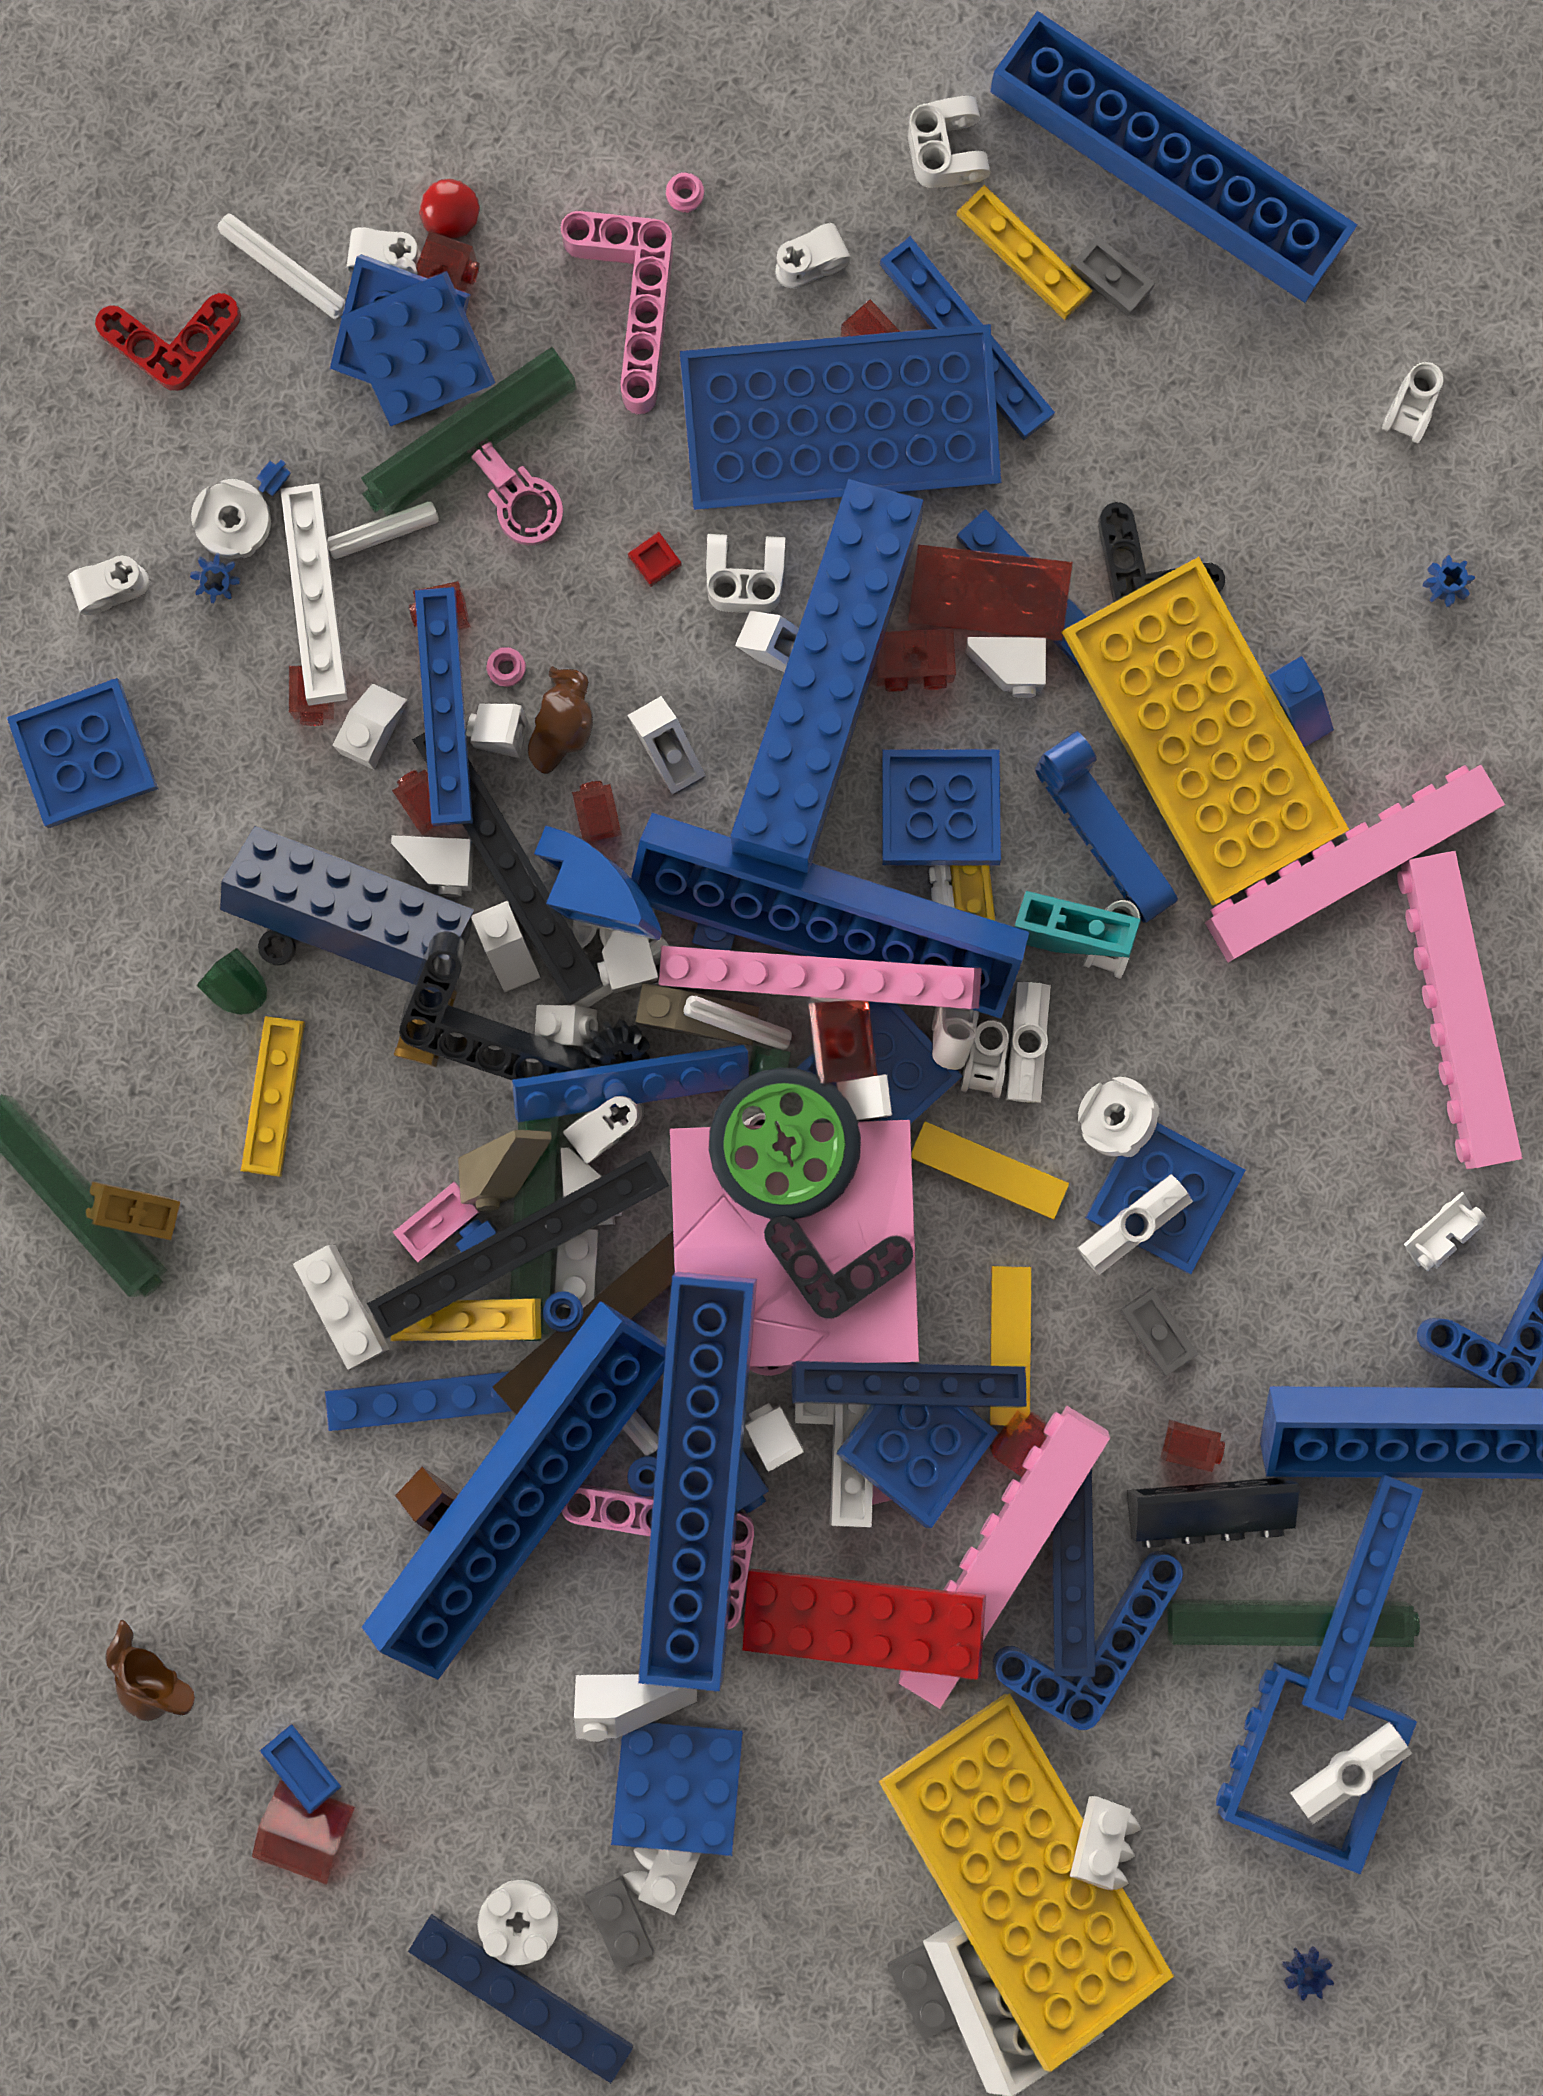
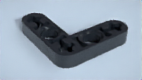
M1113 502L1102 510L1098 519V529L1113 602L1121 599V596L1127 590L1126 579L1117 581V577H1128L1137 573L1138 577L1131 579V586L1134 592L1176 569L1146 574L1132 509L1124 503ZM1113 512H1117L1118 518H1125L1126 521L1123 522L1120 529L1122 539L1110 544L1109 540H1115L1117 535L1115 526L1113 524L1107 525L1106 521L1110 520ZM1130 536L1131 540H1125L1123 538ZM1126 549L1132 553L1134 564L1129 568H1120L1114 563L1113 554L1117 550ZM1203 563L1211 579H1216L1217 582L1214 585L1220 594L1225 585L1223 570L1216 564Z
M778 1216L771 1219L764 1230V1238L771 1251L813 1311L825 1319H833L840 1316L904 1271L913 1259L911 1243L902 1236L891 1235L834 1274L796 1220L786 1216ZM777 1223H780L782 1227L790 1225L793 1228V1232L789 1237L795 1246L800 1240L806 1245V1248L796 1251L789 1260H786L782 1254L790 1250L783 1240L776 1243L772 1238L776 1233L774 1226ZM892 1243L895 1247L903 1245L906 1249L902 1254L904 1262L898 1264L895 1260L890 1261L883 1267L889 1274L881 1277L878 1266L868 1257L876 1253L879 1261L887 1255L888 1249L886 1246ZM808 1255L816 1260L818 1270L813 1277L802 1278L796 1273L794 1264L798 1257ZM859 1265L869 1267L874 1274V1281L867 1288H858L851 1281V1272ZM823 1273L830 1280L822 1283L828 1293L836 1291L840 1296L836 1301L838 1308L834 1311L829 1306L823 1309L820 1307L819 1302L823 1297L817 1287L812 1293H809L806 1286L816 1283Z

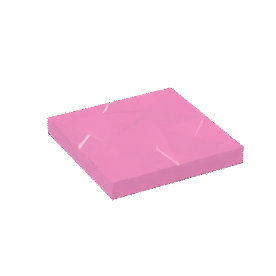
M910 1120L858 1122L861 1135L860 1159L850 1184L844 1193L829 1207L812 1216L795 1219L834 1274L891 1235L902 1236L912 1245L913 1259L904 1271L833 1319H825L813 1311L767 1245L764 1238V1230L771 1219L753 1214L743 1208L720 1185L713 1171L709 1154L711 1127L670 1129L675 1273L687 1272L757 1279L750 1367L792 1366V1362L795 1361L919 1362ZM813 1123L811 1134L815 1140L827 1142L833 1137L834 1126L832 1123ZM754 1125L746 1127H748L749 1129L756 1130L762 1127L763 1125ZM776 1125L780 1134H778L779 1141L774 1143V1149L776 1151L783 1150L785 1156H788L790 1165L793 1167L794 1164L790 1154L791 1146L796 1144V1140L794 1137L787 1138L785 1133L781 1131L780 1125ZM742 1146L736 1152V1162L743 1169H751L758 1162V1153L751 1146ZM818 1158L808 1160L804 1166V1174L807 1179L813 1182L824 1179L827 1174L826 1164ZM773 1172L766 1180V1187L771 1194L782 1195L788 1190L789 1180L784 1173ZM780 1223L775 1224L776 1233L772 1236L773 1240L776 1243L783 1240L790 1249L782 1253L786 1260H789L796 1251L806 1248L802 1240L796 1246L791 1241L789 1235L793 1232V1228L790 1225L782 1227ZM892 1243L886 1246L888 1249L887 1255L879 1261L876 1253L868 1257L878 1266L881 1277L889 1274L883 1267L890 1261L895 1260L898 1264L904 1262L902 1254L906 1249L903 1245L895 1247ZM808 1255L798 1257L794 1264L796 1273L802 1278H811L818 1270L816 1260ZM859 1265L852 1270L851 1281L858 1288H867L873 1283L874 1274L869 1267ZM823 1273L816 1283L808 1285L806 1288L809 1293H812L817 1287L823 1297L819 1302L820 1307L823 1309L829 1306L834 1311L838 1308L836 1301L840 1296L836 1291L828 1293L822 1283L830 1280Z

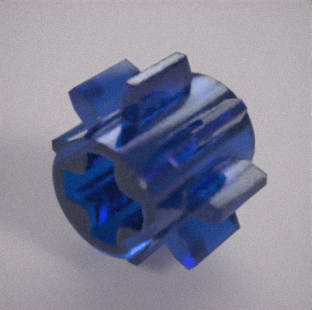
M1313 1946L1309 1949L1308 1954H1301L1297 1948H1294L1295 1957L1292 1961H1283L1282 1963L1284 1968L1291 1974V1976L1284 1980L1285 1985L1288 1989L1298 1986L1297 1994L1303 2001L1307 1998L1308 1994H1316L1319 1999H1323L1321 1991H1323L1326 1985L1330 1986L1335 1983L1326 1974V1971L1333 1966L1328 1958L1318 1961L1319 1952ZM1308 1967L1312 1969L1313 1978L1310 1980L1305 1979L1303 1971Z

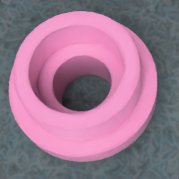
M680 173L669 180L666 186V198L670 206L675 210L690 212L698 208L702 203L704 187L700 179L695 175ZM683 188H687L692 192V195L687 199H683L678 195V192Z
M500 648L494 651L488 658L487 673L495 684L510 687L519 683L524 677L526 671L525 661L522 655L515 649ZM508 661L514 665L511 673L503 674L499 671V667L503 662Z

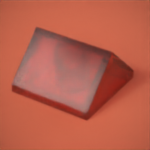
M854 1000L809 1003L807 1012L814 1068L820 1083L830 1082L831 1084H836L843 1081L878 1076L869 1002Z
M280 1780L259 1824L252 1857L327 1885L355 1807L329 1798L309 1814L285 1782Z

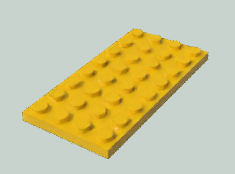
M1200 557L1187 562L1062 631L1065 640L1212 906L1349 830Z
M1011 1694L1002 1695L878 1781L1044 2070L1053 2071L1174 1977L1123 1888L1107 1890L1070 1877L1083 1818Z

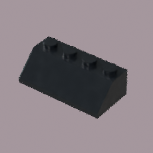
M1285 1477L1127 1490L1131 1538L1136 1542L1141 1541L1142 1547L1151 1548L1165 1546V1539L1181 1538L1182 1544L1204 1543L1205 1536L1221 1535L1222 1541L1245 1539L1246 1532L1260 1531L1261 1537H1281L1285 1535L1284 1529L1296 1528L1300 1494L1299 1483Z

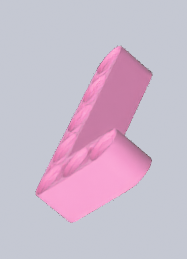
M585 211L571 212L565 216L561 223L563 244L571 256L582 259L634 264L621 375V393L626 409L631 413L645 414L651 411L657 400L673 257L671 229L664 221L658 219ZM577 230L589 233L583 240H574L570 237ZM614 234H622L627 237L621 244H612L608 241ZM652 238H660L665 241L663 246L659 248H650L646 245ZM648 275H656L661 279L654 286H648L642 282L644 277ZM644 312H651L657 316L651 323H642L637 319ZM640 349H647L653 353L650 359L646 361H640L633 357L635 352ZM636 386H642L649 390L645 397L638 399L631 397L629 392Z
M581 1485L575 1494H583L589 1499L590 1510L584 1514L574 1513L569 1506V1502L562 1510L563 1517L574 1524L651 1536V1524L647 1519V1512L653 1508L654 1496H641L637 1493ZM615 1500L625 1502L630 1509L629 1517L622 1521L614 1520L608 1513L609 1504ZM738 1511L737 1520L746 1524L748 1533L743 1539L735 1540L733 1561L740 1565L741 1573L732 1580L730 1603L734 1606L735 1611L728 1620V1630L739 1622L754 1539V1523L751 1517L742 1511Z

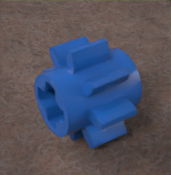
M219 553L215 554L214 561L208 563L204 558L200 557L198 562L202 571H194L190 575V578L200 580V585L197 587L195 594L200 595L205 591L211 595L210 601L213 604L216 601V597L221 594L231 599L232 593L228 588L229 584L237 585L240 583V578L230 576V571L233 570L235 562L231 561L225 565L223 562H220ZM211 570L214 574L221 571L224 574L222 577L223 585L219 586L216 582L209 585L207 583L208 571Z
M1447 555L1442 561V568L1434 562L1427 568L1433 577L1426 579L1422 586L1430 587L1433 594L1430 598L1431 602L1439 598L1445 600L1446 607H1450L1455 602V595L1462 600L1469 596L1470 592L1464 586L1470 584L1475 579V576L1468 575L1465 569L1467 565L1466 560L1461 563L1452 562L1451 556ZM1448 575L1454 579L1450 587L1444 583Z

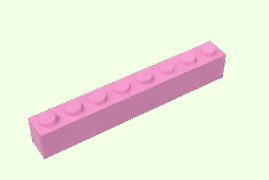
M1466 765L1445 776L1448 783L1436 790L1433 784L1428 785L1412 795L1415 802L1403 809L1399 803L1378 814L1381 819L1379 823L1369 828L1366 822H1363L1346 832L1345 836L1348 840L1335 847L1333 842L1330 841L1311 852L1314 860L1301 866L1297 860L1279 870L1278 874L1281 878L1270 885L1263 879L1244 890L1247 898L1234 904L1230 898L1212 908L1210 911L1213 917L1207 920L1205 924L1227 962H1231L1504 806L1505 803L1482 765L1470 771Z
M1456 851L1410 859L1401 864L1402 871L1398 872L1397 880L1401 893L1407 894L1410 909L1406 910V923L1409 931L1416 934L1418 947L1414 948V960L1417 969L1424 971L1426 985L1422 987V996L1426 1008H1432L1435 1024H1431L1430 1033L1434 1046L1440 1047L1443 1062L1439 1063V1075L1444 1086L1448 1085L1451 1100L1447 1101V1112L1451 1123L1457 1124L1460 1139L1455 1141L1457 1157L1461 1163L1465 1162L1466 1169L1522 1159L1521 1149Z
M661 946L659 985L978 1009L982 969Z
M1066 1406L1062 1414L1055 1412L1044 1429V1433L1048 1435L1040 1448L1033 1446L1022 1466L1027 1469L1019 1482L1014 1479L1010 1482L1001 1498L1005 1502L998 1516L991 1513L982 1527L980 1534L985 1536L977 1549L972 1546L968 1549L959 1566L963 1569L956 1583L949 1580L943 1589L945 1591L986 1595L983 1640L1110 1440L1108 1430ZM901 1670L899 1684L940 1709L960 1677Z

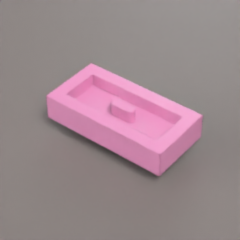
M453 1182L393 1231V1233L416 1262L420 1263L477 1216L480 1211L473 1204H461L460 1187L456 1182Z

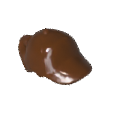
M554 666L549 669V677L556 686L543 695L540 712L535 718L536 726L528 744V756L531 763L539 772L544 774L552 772L567 753L582 750L586 746L592 732L593 715L585 701L589 683L588 678L584 673L575 669L558 670Z
M120 1620L117 1632L106 1651L105 1660L107 1667L115 1675L116 1692L122 1706L131 1715L143 1721L156 1720L165 1712L176 1715L188 1714L192 1710L195 1701L192 1688L178 1679L177 1673L174 1670L168 1669L155 1653L142 1648L132 1647L133 1631L126 1621Z

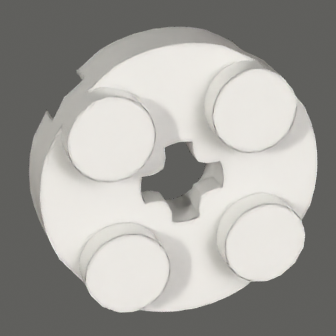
M226 479L220 481V484H216L212 488L208 486L197 496L192 507L191 521L196 536L204 547L214 555L219 553L220 557L227 559L250 557L264 544L269 535L271 516L268 504L255 487L241 480ZM233 510H237L238 518L241 519L240 523L232 528H226L227 524L222 520L223 515H231Z
M1126 1077L1112 1078L1114 1081H1109L1104 1085L1098 1083L1087 1092L1079 1107L1078 1122L1081 1123L1082 1135L1085 1141L1098 1152L1113 1157H1133L1153 1135L1159 1116V1107L1154 1102L1149 1091L1137 1081ZM1122 1108H1125V1119L1113 1126L1114 1121L1110 1118L1113 1111L1119 1113Z
M526 1880L508 1881L493 1890L483 1902L478 1916V1932L483 1942V1948L489 1956L495 1957L506 1964L525 1965L543 1958L547 1950L554 1943L559 1927L558 1909L554 1901L552 1902L550 1896L538 1884ZM515 1912L523 1913V1919L530 1922V1926L523 1927L521 1933L514 1932L513 1926L508 1925L506 1921L507 1919H513Z

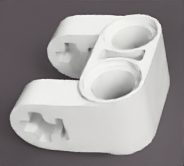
M959 96L921 104L912 111L909 121L908 141L914 173L921 185L927 188L960 186L980 182L991 174L986 152L970 151L952 155L950 152L947 131L968 128L980 120L975 97ZM929 124L935 130L930 133H924L917 126ZM928 160H935L941 164V167L933 170L927 168L924 163Z
M708 534L706 573L708 598L711 605L717 610L724 612L750 613V611L768 613L774 610L780 602L782 592L785 537H766L764 570L726 568L727 535ZM721 583L731 584L735 588L734 594L727 598L719 597L715 594L714 590ZM759 585H768L773 589L774 594L772 597L762 600L753 594V590Z
M617 1096L606 1101L596 1110L584 1115L564 1130L563 1133L584 1162L588 1164L618 1143L621 1137L642 1121L644 1107L642 1103L635 1104L630 1098ZM628 1106L630 1112L626 1115L627 1119L615 1122L612 1115L614 1116L619 1113V1107Z

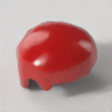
M441 179L431 184L423 194L419 215L424 228L428 232H433L449 240L466 236L475 227L480 206L475 192L469 186L459 180Z

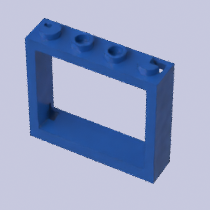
M1274 1662L1272 1670L1266 1669L1261 1677L1259 1692L1263 1694L1258 1707H1252L1246 1717L1244 1729L1248 1731L1245 1742L1243 1746L1238 1744L1233 1752L1230 1767L1234 1771L1229 1784L1224 1782L1219 1789L1216 1799V1805L1220 1807L1218 1813L1225 1821L1361 1875L1402 1761L1374 1780L1371 1788L1361 1795L1342 1848L1238 1807L1285 1681L1307 1689L1311 1678L1309 1675ZM1352 1693L1348 1706L1388 1721L1406 1745H1409L1417 1721L1409 1715Z

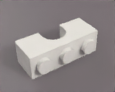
M327 1245L293 1263L347 1370L356 1368L390 1350L373 1316L367 1313L357 1297L352 1285L353 1278L336 1245Z

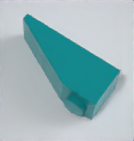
M1026 891L1014 927L1029 932L1026 944L1028 946L1056 953L1130 958L1141 919Z

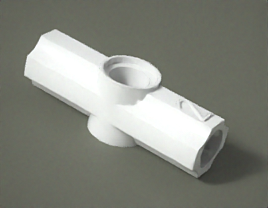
M1033 982L1016 983L1012 1035L1009 1042L1010 1060L1006 1100L1041 1103L1044 1058L1048 1045L1047 1023L1051 985ZM1022 1033H1032L1038 1039V1048L1034 1053L1024 1052L1020 1048L1018 1039Z
M1170 1174L1131 1206L1120 1211L1112 1221L1087 1239L1077 1249L1097 1275H1100L1139 1243L1149 1239L1158 1228L1193 1201L1181 1183ZM1133 1213L1141 1216L1144 1221V1229L1137 1236L1130 1235L1125 1228L1127 1217Z
M1388 1722L1349 1751L1337 1753L1327 1767L1290 1793L1311 1823L1314 1824L1352 1796H1360L1366 1793L1371 1788L1374 1780L1412 1753L1401 1736ZM1355 1764L1360 1766L1359 1776L1351 1782L1342 1780L1343 1770L1347 1766Z

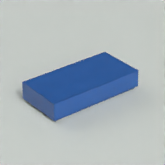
M292 1724L260 1750L309 1814L342 1788Z

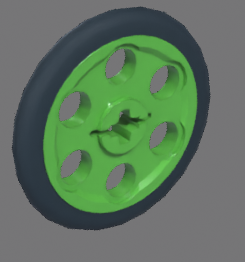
M774 1068L758 1072L742 1080L726 1094L715 1112L710 1128L709 1154L713 1171L720 1185L737 1204L753 1214L769 1219L786 1216L795 1220L812 1216L829 1207L844 1193L850 1184L860 1159L861 1135L857 1118L848 1100L833 1084L819 1075L797 1068ZM790 1092L799 1094L803 1100V1109L795 1116L786 1115L780 1107L782 1097ZM751 1106H758L764 1111L766 1116L763 1126L756 1130L749 1129L743 1122V1113ZM818 1119H828L834 1126L833 1137L827 1142H819L811 1134L812 1124ZM776 1121L779 1122L781 1131L785 1133L787 1138L794 1137L796 1140V1144L791 1146L790 1154L794 1164L793 1167L790 1165L788 1156H785L783 1150L776 1151L774 1149V1143L779 1141L778 1134H780ZM742 1146H751L758 1153V1162L751 1169H743L736 1162V1152ZM812 1158L822 1160L827 1167L825 1178L818 1182L810 1181L804 1174V1166ZM773 1172L784 1173L789 1180L788 1190L782 1195L771 1194L766 1187V1180Z

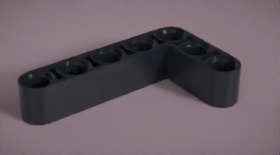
M439 932L432 937L403 1009L399 1034L407 1045L511 1081L587 1069L584 1062L586 1056L575 1048L449 1006L448 1003L461 973L465 945L460 936L453 932ZM446 954L453 959L445 960L438 957V955ZM425 988H436L439 992H429ZM412 1020H422L426 1024H416ZM451 1033H460L464 1037H454ZM488 1046H498L501 1049L493 1050L490 1049ZM526 1059H536L539 1062L532 1063L526 1061Z

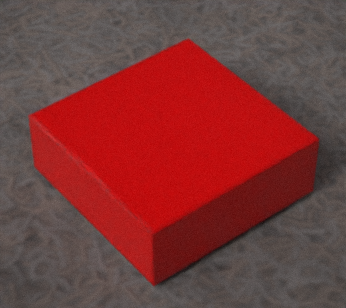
M657 532L628 553V557L650 587L682 565L660 532Z

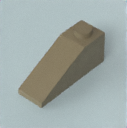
M642 983L636 1016L637 1026L753 1046L754 1040L688 1017L684 1014L683 1010L687 998L692 995L758 1018L759 1007Z
M513 1130L458 1157L461 1204L476 1205L477 1210L490 1211L499 1209L500 1203L514 1198L550 1143L551 1132Z

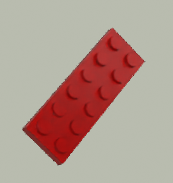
M750 1569L747 1576L742 1651L979 1679L981 1677L986 1595Z

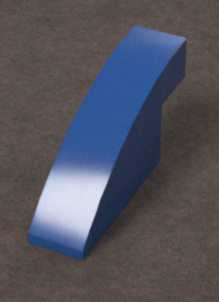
M545 826L534 854L554 869L560 870L547 900V905L571 920L660 940L662 931L649 901L638 885L622 868L584 840L566 831Z

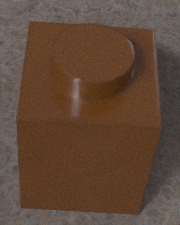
M423 1466L395 1495L414 1522L430 1533L458 1496L443 1480Z

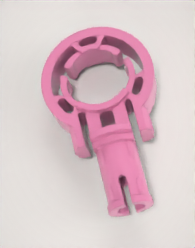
M491 442L482 446L483 452L491 461H488L480 450H477L471 458L479 465L508 503L505 504L494 489L488 493L489 498L497 506L498 521L503 532L511 540L522 545H538L548 541L558 531L563 518L562 501L556 489L547 481L532 477L525 467L521 466L517 471L529 486L526 487L515 471L507 465L495 450ZM511 484L517 490L514 494L507 488ZM536 486V487L542 488L543 491L538 490V489H536V488H534V487ZM549 493L557 508L554 523L550 522L552 510H548V516L540 526L532 529L525 528V534L532 535L538 533V536H521L509 528L508 524L511 522L516 530L519 532L521 530V525L516 523L512 516V508L519 498L526 495H536L545 501L547 507H551L550 500L545 494ZM504 511L508 512V519L504 518ZM547 527L550 528L547 532L541 533Z

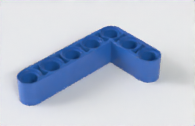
M1075 731L1042 755L1035 767L1036 775L1041 783L1045 781L1048 784L1045 787L1061 811L1064 814L1068 812L1071 816L1068 818L1069 822L1086 845L1091 844L1093 849L1090 851L1109 877L1113 875L1116 879L1113 881L1114 885L1126 901L1133 903L1137 907L1141 921L1147 923L1178 901L1177 895L1090 774V769L1097 761L1096 755L1082 734Z
M1543 1257L1499 1345L1451 1320L1429 1318L1418 1327L1417 1340L1420 1346L1427 1352L1496 1388H1527L1543 1359V1312L1538 1307V1298L1543 1293ZM1441 1325L1446 1331V1340L1441 1346L1437 1347L1431 1340V1333L1436 1326ZM1529 1327L1534 1333V1341L1526 1349L1520 1342V1334L1525 1328ZM1473 1344L1479 1346L1482 1354L1481 1359L1475 1365H1471L1468 1362L1466 1355L1468 1348ZM1511 1362L1514 1364L1517 1374L1513 1382L1507 1384L1502 1377V1370L1506 1364Z
M1154 1551L1142 1562L1095 1642V1667L1105 1664L1110 1666L1111 1669L1110 1677L1106 1682L1095 1683L1091 1680V1677H1074L1073 1680H1070L1065 1676H1054L1053 1668L1015 1646H1005L995 1654L993 1669L998 1679L1008 1688L1078 1730L1093 1728L1099 1722L1183 1578V1568L1180 1562L1165 1551ZM1160 1561H1169L1172 1567L1170 1576L1165 1580H1156L1153 1576L1154 1566ZM1141 1595L1150 1596L1151 1607L1149 1611L1143 1615L1135 1614L1132 1610L1134 1600ZM1119 1630H1127L1131 1634L1129 1645L1123 1649H1116L1112 1646L1113 1635ZM1009 1657H1017L1022 1660V1668L1014 1676H1008L1002 1672V1664ZM1044 1678H1051L1056 1681V1689L1048 1697H1042L1036 1693L1037 1684ZM1079 1699H1085L1090 1702L1089 1713L1082 1718L1073 1717L1070 1710L1072 1704Z

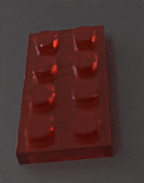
M918 544L908 623L1063 641L1062 631L1065 629L1073 562Z

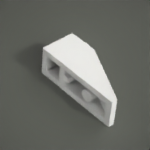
M639 1674L576 1675L574 1706L576 1739L599 1742L606 1738L621 1737L697 1702V1689L639 1684Z

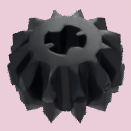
M620 1018L614 1027L609 1022L604 1021V1030L600 1033L590 1030V1036L594 1041L583 1044V1050L587 1055L584 1060L587 1068L650 1059L649 1054L646 1052L650 1048V1044L646 1037L642 1036V1031L637 1025L632 1024L628 1026Z

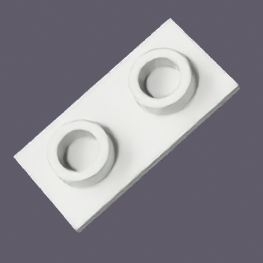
M1461 1192L1451 1202L1445 1204L1440 1212L1427 1224L1416 1230L1411 1238L1404 1243V1246L1418 1267L1422 1266L1427 1271L1432 1267L1437 1269L1440 1264L1457 1250L1456 1246L1449 1240L1454 1236L1464 1244L1479 1229L1484 1227L1482 1222L1487 1217L1479 1208H1472L1465 1194Z

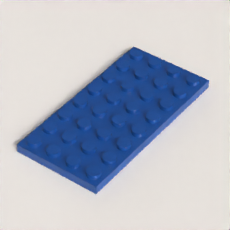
M991 324L680 351L694 510L843 497L848 479L894 492L1001 483Z

